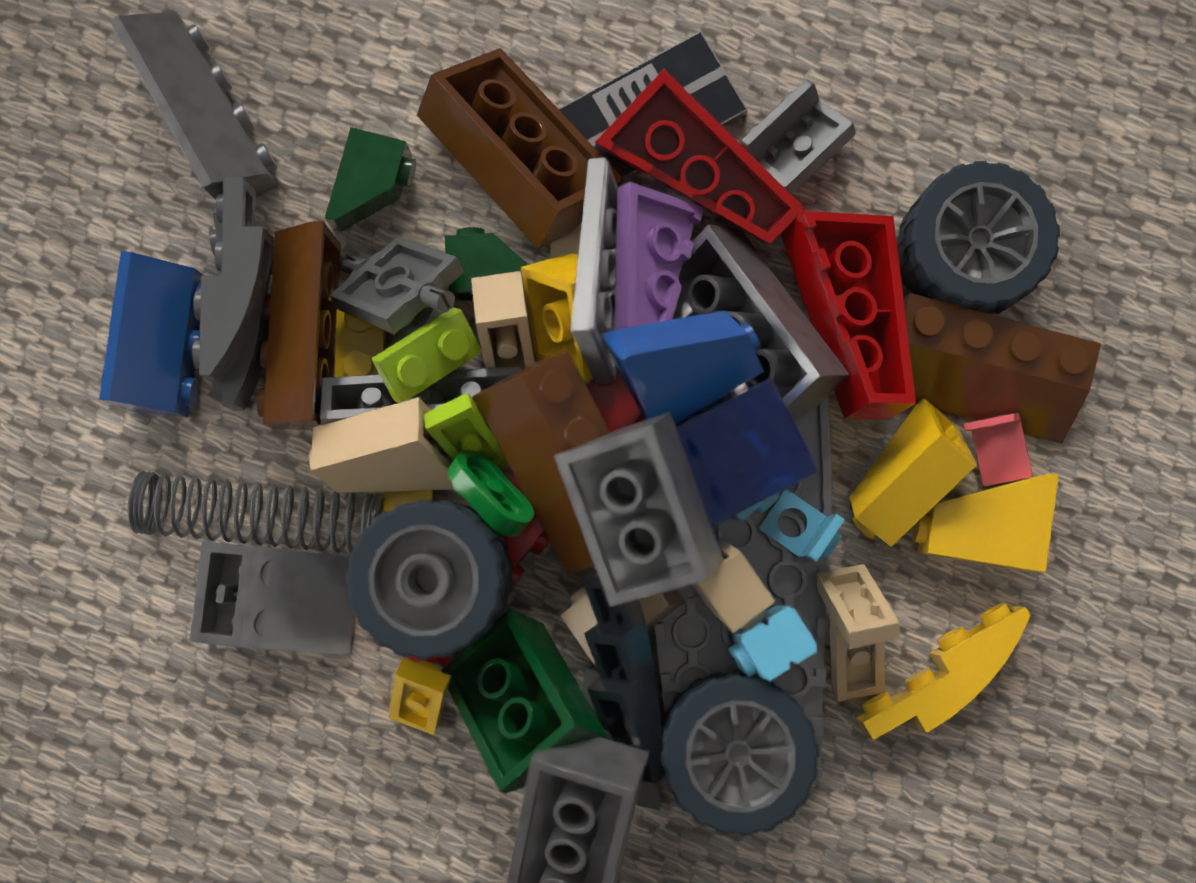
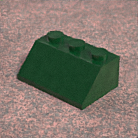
M510 608L495 621V626L488 633L465 648L441 670L442 673L451 676L448 691L499 792L504 794L526 787L534 752L597 737L609 739L544 624Z

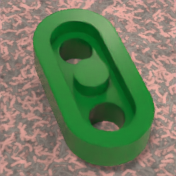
M462 450L458 453L447 472L453 489L470 503L495 534L501 536L520 535L534 517V510L530 502L487 456L472 450Z

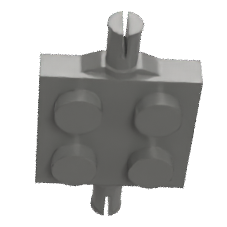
M398 236L383 250L369 258L362 259L351 253L346 254L347 259L342 257L340 268L344 273L351 275L329 296L339 311L395 334L400 329L408 326L425 307L431 306L443 313L449 311L447 307L452 309L455 298L452 292L447 290L450 284L462 275L464 271L457 257Z

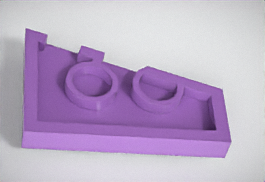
M632 182L617 188L615 329L672 320L682 288L678 280L683 261L691 257L694 243L690 241L694 224L701 222L705 207Z

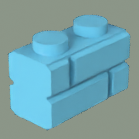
M774 605L766 610L765 617L756 625L745 630L739 628L734 633L731 632V639L734 645L727 650L739 670L745 673L748 678L756 674L763 679L771 681L790 669L789 662L798 664L817 652L815 640L797 611L789 606Z

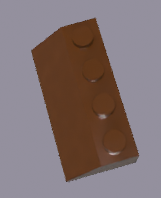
M496 49L431 74L417 112V117L535 247L540 249L577 228L582 223L588 159L604 157L503 49ZM610 165L616 184L619 187L624 179Z
M311 221L275 231L270 274L272 275L271 293L266 294L264 301V320L269 322L268 341L263 340L260 348V364L262 369H266L265 388H260L257 396L258 415L263 417V424L272 429L313 431V427L322 425L320 421L323 378L334 377L337 308L329 295L339 287L341 243L324 221Z
M909 293L904 298L916 404L924 397L940 412L973 421L1020 413L1024 434L1060 444L1063 443L1090 392L1101 343L973 309L967 310L956 307L957 305L912 293Z
M561 349L473 395L523 492L532 505L566 573L569 574L593 567L595 564L555 456L607 435L610 431L569 352Z

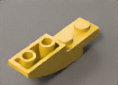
M1003 602L981 613L979 617L982 623L966 632L964 627L961 626L939 637L937 642L940 647L929 653L938 671L933 673L931 668L923 669L907 678L904 682L908 688L890 697L888 692H884L866 701L862 705L865 712L855 717L863 734L875 740L910 719L916 729L928 733L954 716L991 682L1006 663L1019 642L1031 616L1027 608L1024 606H1011L1008 608L1007 604Z

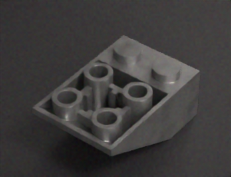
M202 541L189 642L241 648L350 655L355 612L353 609L351 610L348 601L349 590L348 585H346V573L349 570L350 561L348 560L350 556Z

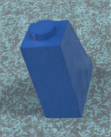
M726 311L610 330L602 335L638 410L646 420L670 413L674 425L764 372L756 354L761 349V344L755 332L747 323L739 325Z

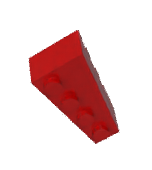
M665 69L654 78L595 141L597 147L691 202L705 207V210L763 244H771L805 209Z
M802 211L781 233V237L811 324L850 374L834 390L843 418L889 420L916 404L894 216Z

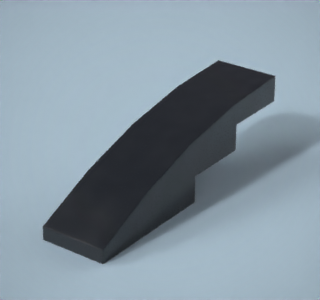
M594 568L581 578L597 620V624L585 632L584 635L600 675V679L587 688L597 717L609 737L607 740L649 752L642 781L656 784L662 779L660 754L662 752L661 717L656 671L644 614L639 599L610 607L598 572Z

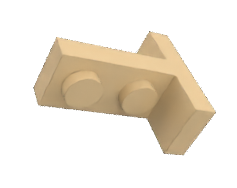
M864 564L817 573V590L830 612L831 690L837 701L884 693L885 642L900 639L899 620Z

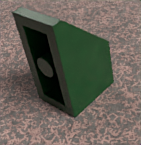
M350 127L325 214V220L333 230L343 232L400 199L403 186L410 187L412 185L416 172V159L411 158L412 153L406 141Z
M461 228L456 230V235L444 236L445 253L457 257L464 271L462 275L450 284L447 290L452 292L455 302L473 301L471 278L521 271V267L529 265L494 233H485V230L482 228Z

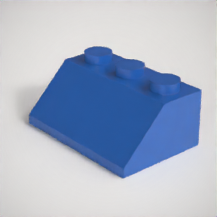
M121 251L99 400L132 412L188 418L189 408L195 407L199 397V381L197 378H194L195 367L192 350L194 341L200 340V320H197L195 317L193 302L195 292L201 290V276L204 275L197 269L134 252Z

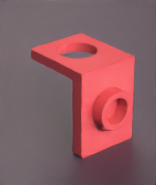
M1020 413L963 424L965 431L971 430L984 486L1031 478L1033 476Z

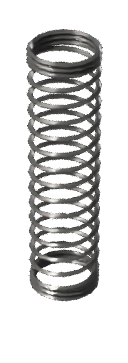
M140 472L134 479L130 489L128 522L132 531L136 534L152 535L159 530L164 536L175 532L178 537L183 538L190 533L197 540L206 534L211 541L222 536L229 543L237 537L243 544L249 542L253 537L254 542L259 546L269 539V542L274 547L280 545L284 540L290 549L295 547L300 541L301 546L305 550H308L316 543L317 548L322 552L331 543L333 550L337 553L341 552L347 544L348 550L351 553L353 548L350 532L355 512V493L350 492L348 495L345 536L340 548L336 546L334 534L340 507V493L336 491L333 492L330 505L329 536L324 547L320 544L319 531L325 501V494L322 488L317 491L313 515L314 534L309 545L305 544L303 531L309 508V490L306 486L301 490L297 514L298 534L292 544L289 542L287 535L294 503V490L291 485L285 489L281 514L282 534L278 542H274L271 533L277 513L279 496L278 487L275 483L270 487L267 496L265 513L266 534L261 541L256 536L263 504V487L260 482L254 486L251 495L249 513L251 532L246 539H243L240 534L248 499L247 484L244 480L238 484L235 494V532L230 538L224 532L232 504V484L228 479L223 482L218 499L219 531L215 536H212L209 532L217 500V484L213 478L207 481L202 499V523L204 529L200 534H195L193 530L202 497L201 481L197 476L191 480L186 498V480L182 475L175 479L171 491L170 477L166 473L159 478L155 472ZM165 478L166 498L165 506L162 512V516L160 518L159 516L162 502V482ZM181 479V502L177 518L175 519L176 491ZM196 482V508L194 510V514L191 520V498L193 487ZM212 483L211 510L207 520V498ZM148 485V504L144 517L143 500ZM226 486H227V488H228L227 505H226V512H225L224 519H223V499H224L225 489H226ZM243 487L242 512L239 518V500ZM258 491L257 514L256 517H254L255 501ZM273 492H274L272 516H271V519H270L271 502H272V496H273ZM365 494L360 534L375 521L376 517L383 513L385 497L382 494ZM288 496H289V505H288V512H287V503H288ZM186 500V521L188 529L184 533L179 532L177 527L182 518L184 504ZM170 502L172 528L166 532L163 530L162 525Z

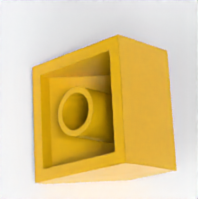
M570 252L521 267L536 360L540 361L561 349H565L569 352L583 381L593 379L571 332L579 255Z

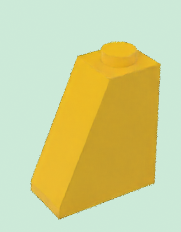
M924 397L916 404L849 496L854 512L852 520L857 528L870 539L878 536L890 547L977 466L958 426Z
M1047 473L937 503L913 526L912 541L919 543L917 554L1030 573H1046L1059 475Z

